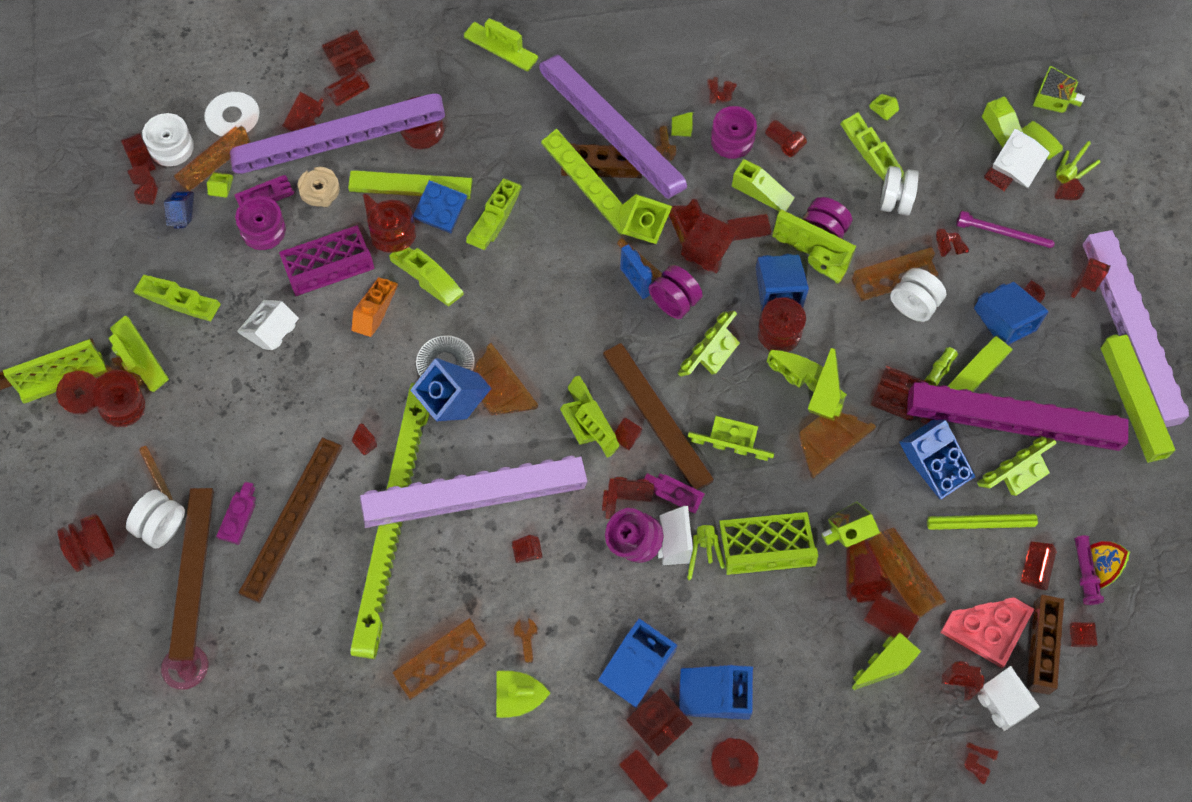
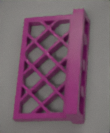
M358 225L279 252L295 297L375 269L371 254L367 249ZM357 234L354 242L346 240L347 236ZM329 242H337L334 249L326 247ZM342 244L350 246L347 253L339 251ZM312 248L318 249L314 256L307 254V251ZM355 248L364 251L362 253L352 255ZM323 251L331 253L327 260L319 257ZM291 255L298 256L295 262L288 261L285 257ZM335 255L344 257L339 261L332 262ZM303 258L311 260L308 266H303L299 263ZM316 262L324 264L321 267L312 268ZM296 269L304 271L301 274L292 276Z

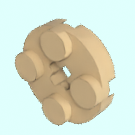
M316 167L313 171L304 172L298 181L301 199L312 206H330L340 191L335 173L324 167ZM319 184H322V189L316 190V188L314 187L319 186Z

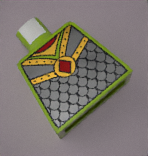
M1050 66L1033 106L1063 113L1066 111L1069 103L1081 107L1085 96L1074 92L1078 84L1076 79Z
M855 502L830 517L828 522L831 529L821 533L827 545L838 540L845 547H849L880 532L873 515L860 503Z

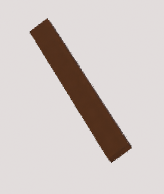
M622 343L603 352V357L690 487L700 490L714 481L713 477Z
M323 437L321 438L240 588L239 595L259 604L261 603L343 449L342 445Z
M190 488L168 657L170 661L194 660L214 496L213 488Z

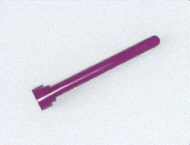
M962 210L956 226L961 228L973 226L1048 248H1053L1055 245L1053 240L975 219L972 215H969V212Z

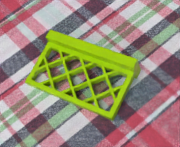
M89 339L5 369L3 373L19 393L21 401L25 404L108 374L102 354L96 350Z
M807 512L719 521L727 575L816 566L818 552L814 546ZM794 520H803L804 527L799 531L790 524ZM773 522H778L784 527L777 533L769 528V525ZM756 524L762 529L757 535H754L747 530L749 525ZM734 526L739 532L733 538L726 533L725 527ZM786 529L796 534L792 542L781 536ZM764 531L774 536V539L769 544L759 538ZM742 533L752 539L747 546L737 540ZM799 538H802L808 542L809 548L801 549L795 543ZM777 540H780L787 545V548L783 551H778L772 546ZM755 542L765 547L762 553H755L750 549ZM733 544L743 550L740 555L730 556L729 549Z

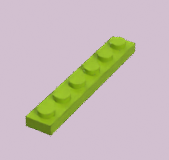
M558 129L554 130L541 141V144L621 235L620 206L623 204Z

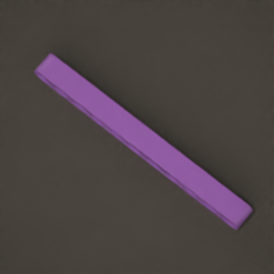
M555 55L539 64L542 75L664 197L669 199L687 188L686 180L682 174L561 56Z
M429 94L234 147L230 150L232 171L238 174L247 173L439 121L445 116L442 97L439 94Z

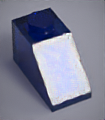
M194 191L172 192L164 201L167 226L181 229L185 228L192 221Z

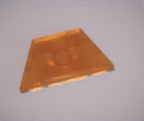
M488 344L487 350L483 357L478 360L474 372L479 373L492 388L481 401L490 415L537 409V402L493 344Z
M841 412L839 417L836 416L834 421L821 416L814 420L799 433L811 477L814 479L874 431L876 426L873 423L866 424L857 420L858 417L844 414L843 412Z

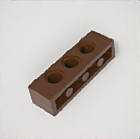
M570 143L598 177L642 178V174L613 145H577ZM561 167V176H569Z
M1041 594L1033 603L1034 611L1032 615L1026 688L1031 692L1050 695L1058 688L1064 599Z

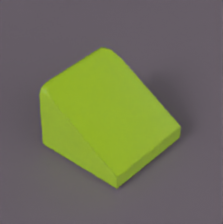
M881 94L869 105V108L885 120L890 119L899 110L897 98Z
M692 112L672 117L671 136L691 137Z
M213 173L207 181L208 195L228 197L233 175Z

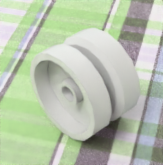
M170 113L159 114L151 118L144 126L142 131L143 140L151 157L158 164L168 167L177 166L191 156L194 149L193 140L186 123L179 116Z
M888 167L881 195L880 211L891 212L897 201L898 214L910 215L917 193L918 171L908 169L901 181L900 168Z
M912 268L905 273L901 282L892 290L890 296L893 304L902 314L910 319L925 322L931 318L936 307H939L945 299L946 289L928 271Z
M151 490L141 497L131 510L126 522V529L137 538H142L152 548H160L179 529L185 515V509L174 500H169L160 491Z

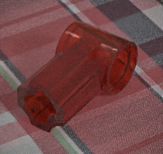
M773 120L765 131L769 138L780 145L783 153L791 158L807 144V140L799 131L792 132L778 120Z

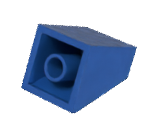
M784 254L782 256L764 255L758 257L755 268L761 311L803 309L809 288L800 256Z
M1015 282L1008 285L1002 284L990 294L988 292L983 293L977 298L978 301L974 307L993 337L997 336L1007 345L1037 331L1048 314V310Z
M435 358L410 391L436 421L467 419L492 388L479 373Z

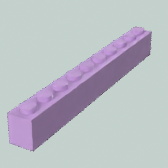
M1112 230L1090 234L1083 243V247L1119 336L1128 335L1165 426L1170 427L1182 424L1189 417L1188 406L1183 402L1180 387L1173 378V371L1166 361L1165 351L1159 344L1157 332L1152 327L1149 313L1142 303L1141 293L1136 289L1134 276L1129 272L1126 257L1122 255L1119 248V240L1114 236Z
M567 456L559 461L549 459L537 465L526 463L514 469L503 467L491 473L480 471L474 476L458 475L451 480L435 479L428 484L417 482L405 488L394 486L382 492L371 490L365 492L364 495H360V504L364 526L368 528L585 488L587 478L582 457Z

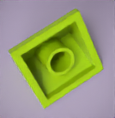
M635 194L620 206V233L657 244L672 206Z

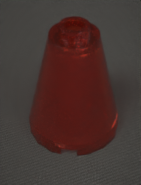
M865 539L847 547L846 596L852 601V597L856 598L859 603H865L883 598L882 594L886 591L889 594L892 589L891 582L869 540Z

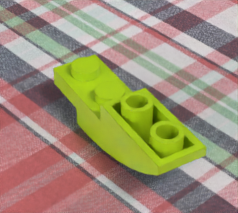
M505 178L502 179L485 204V211L466 237V243L485 250L491 241H495L510 215L522 185Z
M403 244L389 255L392 263L417 279L421 288L448 307L464 295L456 282L420 249L416 248L413 250Z
M771 350L767 358V363L771 369L779 371L790 384H795L800 388L806 383L810 390L815 391L823 366L805 357L784 351ZM840 389L841 404H843L847 394Z

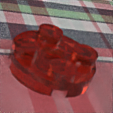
M74 371L64 374L56 389L58 403L66 411L76 415L89 413V411L100 404L103 396V390L99 381L86 371ZM82 387L85 395L76 398L74 391Z
M726 739L716 746L711 756V768L714 777L718 782L730 788L741 787L750 783L758 771V754L748 742L742 739ZM737 757L741 767L730 768L731 763L728 759Z

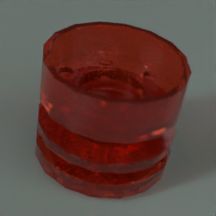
M776 298L767 303L763 308L757 331L759 341L763 347L769 351L777 350L789 352L797 347L806 323V314L802 306L789 298Z
M112 370L101 375L93 384L91 393L93 401L101 418L107 424L114 427H126L134 424L142 417L145 412L146 403L137 379L132 374L123 370Z
M96 513L80 519L82 528L80 531L73 523L68 524L69 532L65 527L57 529L61 550L66 560L76 572L84 570L83 562L87 567L93 566L91 557L93 554L100 562L115 556V550L108 532Z

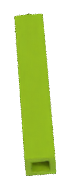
M1128 335L1109 336L1102 345L1101 351L1147 463L1166 459L1175 451V447Z

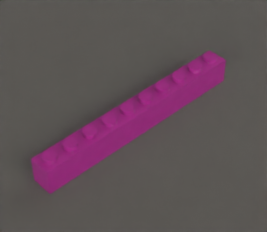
M926 382L914 383L908 392L907 415L946 420L947 422L1035 437H1045L1120 451L1128 444V419L1120 418L1118 415H1101L1095 411L1084 412L1078 411L1076 408L1057 407L1054 404H1037L1032 400H1014L1012 397H997L990 393H973L968 389H950L948 386H933Z

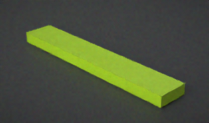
M351 171L348 189L349 192L422 196L430 180L466 194L467 199H471L472 178Z

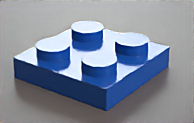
M429 180L413 218L452 233L467 200V195Z
M628 244L621 248L620 269L640 297L645 299L650 296L648 288L651 284L652 272L647 265H643L638 252L632 250Z

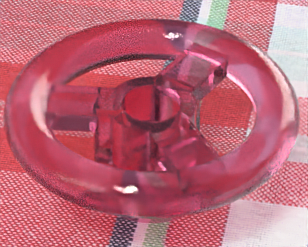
M196 646L194 660L170 661L168 652L161 665L162 678L166 684L175 689L185 690L195 687L204 679L208 671V658L204 651ZM200 658L201 670L197 675V667L194 663ZM189 666L186 671H182L184 667ZM168 669L176 670L179 677L185 682L174 681L170 677Z

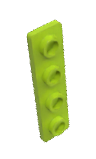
M490 18L485 22V27L473 22L464 33V38L527 72L538 60L536 54L522 48V35Z
M735 310L724 311L717 317V323L714 327L706 331L703 341L695 345L692 355L681 363V369L677 373L679 376L690 375L699 362L711 374H716L740 344L726 329L737 315Z
M124 316L110 328L113 333L108 338L113 345L111 348L123 360L122 366L126 371L140 375L152 392H155L169 380L129 317Z
M575 376L568 385V390L575 402L563 404L560 410L581 445L596 440L579 423L575 414L581 405L593 402L594 400L581 377ZM615 438L607 449L602 448L607 458L611 457L619 448L617 439Z
M716 416L711 436L691 431L688 433V437L692 438L691 442L704 445L706 441L713 443L712 447L717 449L734 448V453L747 455V452L756 454L755 458L768 461V458H774V452L753 447L758 430L756 425Z
M1040 437L1034 440L1033 445L1019 450L1015 457L1000 463L999 468L985 473L982 476L983 478L977 482L978 486L992 488L1004 480L1011 495L1017 496L1050 473L1041 454L1056 444L1055 439Z

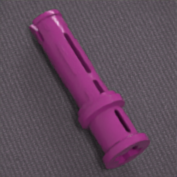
M1077 536V538H1074L1082 577L1079 583L1083 587L1085 597L1083 604L1096 605L1103 603L1104 597L1101 596L1099 587L1101 580L1096 576L1089 536Z

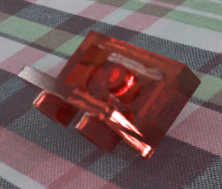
M300 91L282 126L291 132L315 126L316 123L313 121L315 117L319 118L322 114L324 107L321 105L324 99L320 98L319 101H316Z
M692 199L688 205L672 206L669 217L681 245L701 244L711 231L697 199Z
M957 661L942 674V684L965 687L964 700H971L980 689H983L984 675H981V667L969 666L967 662Z

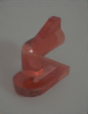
M718 77L708 79L710 103L715 104L717 100L731 101L732 93L737 84L725 81L723 83V92L718 91Z
M945 229L937 230L936 240L941 257H945L952 249L950 242L953 243L957 255L969 252V248L961 240L959 233H947Z
M967 742V748L992 760H997L999 751L981 748ZM969 753L964 764L965 769L972 772L980 783L985 784L991 770L977 763L980 756Z

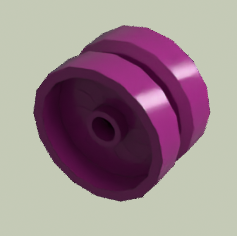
M729 106L721 109L715 115L712 124L711 145L714 151L728 159H738L746 156L752 150L757 131V121L754 115L747 109L739 106Z
M257 196L247 199L238 207L235 220L240 235L247 246L256 250H267L280 244L285 237L286 226L280 207L274 200L268 197Z
M826 197L815 198L808 207L807 213L802 217V220L843 239L844 233L848 231L853 220L851 213L846 207Z
M669 265L662 272L661 277L656 278L648 288L652 299L658 307L676 319H682L689 312L690 307L695 306L703 297L702 290L697 281L686 270L676 265Z
M625 508L619 510L609 520L606 526L605 539L610 551L617 556L631 562L644 563L650 561L658 554L663 544L664 534L663 528L657 519L640 510Z

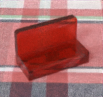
M1090 258L1077 278L1071 297L1075 298L1082 287L1095 292L1108 274L1111 265Z
M878 595L864 621L894 638L901 633L908 639L920 617L884 596Z

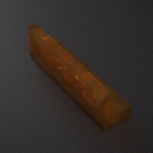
M242 125L239 128L236 126L175 174L176 181L190 192L230 159V150L232 148L250 143L246 129Z
M932 247L855 270L852 282L861 301L892 292L897 285L895 283L901 282V278H898L900 273L907 272L912 268L927 265L930 273L938 278L939 274L932 262L935 253ZM884 278L894 281L888 287L879 283ZM869 284L875 288L872 292L865 294L861 285Z
M895 528L881 531L866 543L917 619L922 618L932 609L946 603L944 597Z
M469 618L392 673L405 694L412 700L482 650L487 644ZM473 634L479 644L472 649L463 648L464 640ZM449 650L459 651L458 659L454 662L444 661L445 653ZM431 663L440 665L439 673L435 676L425 675L426 667ZM411 677L421 678L419 687L410 692L404 682Z

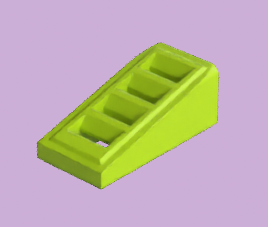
M596 401L581 405L575 414L576 419L603 449H607L616 438V435Z

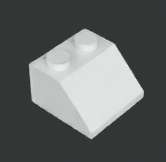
M1015 129L994 162L993 169L1029 188L1050 152L1033 138Z
M263 300L237 332L262 349L273 350L278 348L282 343V338L295 328V323L299 318L282 301Z
M683 506L659 515V523L663 528L664 539L657 555L658 558H662L663 565L690 563L693 547L688 506Z
M1011 666L976 691L980 703L984 707H988L992 713L993 721L998 727H1002L1004 731L1039 708V705Z

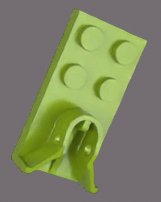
M782 209L777 215L773 237L779 242L793 246L800 252L809 254L808 262L816 271L831 278L835 283H840L850 266L856 246ZM821 265H825L827 268L823 270Z

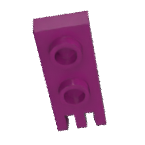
M282 175L234 194L240 206L247 199L257 196L268 197L276 202L293 195L294 191L291 188L290 182H288L287 176Z

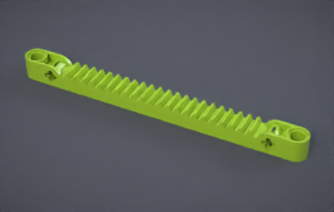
M412 382L409 388L387 489L394 486L405 488L412 484L410 477L414 475L412 469H415L414 461L417 460L416 453L419 452L418 445L421 443V427L425 426L429 420L430 413L410 391L415 382ZM402 522L378 526L353 635L351 656L375 659L377 656L383 629L378 613L384 612L382 604L386 603L384 595L388 593L386 586L390 584L388 577L392 575L390 569L393 568L392 560H395L394 552L397 551L395 543H399L397 535L401 534L399 527L403 525ZM373 620L374 624H371L370 627H367L366 624H369L370 621Z

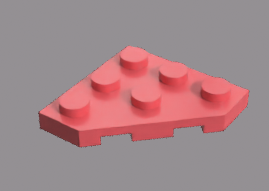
M1012 597L1004 601L952 611L940 633L1003 668L1034 608Z

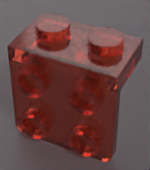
M702 213L683 241L681 255L686 260L701 265L707 271L718 273L722 265L723 256L734 241L738 231L736 228L706 213Z
M625 477L610 478L609 488L604 490L602 511H606L605 519H611L615 514L617 499L651 502L654 483L646 479L632 481L627 480Z

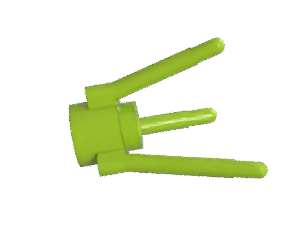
M1087 141L1073 162L1067 165L1065 164L1070 151L1067 150L1061 164L1055 172L1057 179L1065 185L1075 184L1079 178L1100 163V160H1097L1077 174L1078 169L1075 165L1091 144L1090 141Z
M702 525L697 527V535L693 536V551L689 564L688 580L692 579L699 543L701 547L706 548L708 563L710 564L713 562L711 547L714 544L720 567L722 569L725 568L718 543V535H715L714 526Z

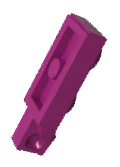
M647 473L643 480L645 483L653 486L651 492L655 493V495L680 507L688 506V511L696 514L705 496L704 493L667 475L659 474L658 478Z
M245 481L241 491H236L217 533V539L236 545L240 544L256 506V498L253 496L256 488L253 483Z

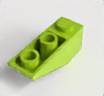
M743 159L734 172L731 187L779 212L781 209L787 211L795 199L765 170Z
M901 633L895 638L890 636L882 645L885 650L881 654L876 652L868 661L870 667L866 671L861 669L854 676L853 680L856 682L852 689L856 690L902 674L921 651Z

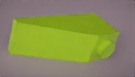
M1005 96L987 103L982 118L1002 148H1004L1015 129L1022 132L1017 115Z
M831 348L810 401L808 411L834 421L836 416H840L844 405L841 404L836 350Z

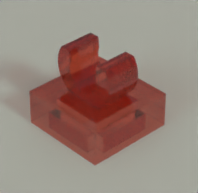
M1072 622L1069 625L1072 647H1096L1098 645L1095 622Z

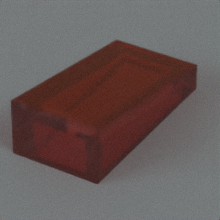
M993 168L984 176L986 180L1004 192L1013 181L1011 177Z

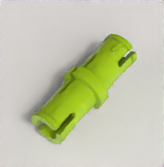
M946 347L940 359L934 362L933 369L925 378L926 383L937 386L942 377L948 374L952 362L958 356L955 349Z

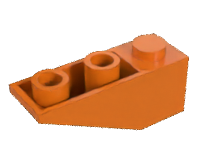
M378 277L353 310L351 331L372 337L381 324L398 283Z

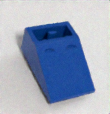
M932 420L899 441L910 463L939 499H943L975 477L946 420Z
M638 619L598 681L636 708L675 654L677 644L641 619Z
M726 665L680 669L679 710L684 716L750 719L753 701V667Z

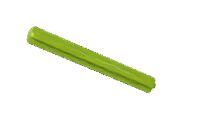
M1036 514L930 516L927 519V528L929 530L1036 527L1038 525Z

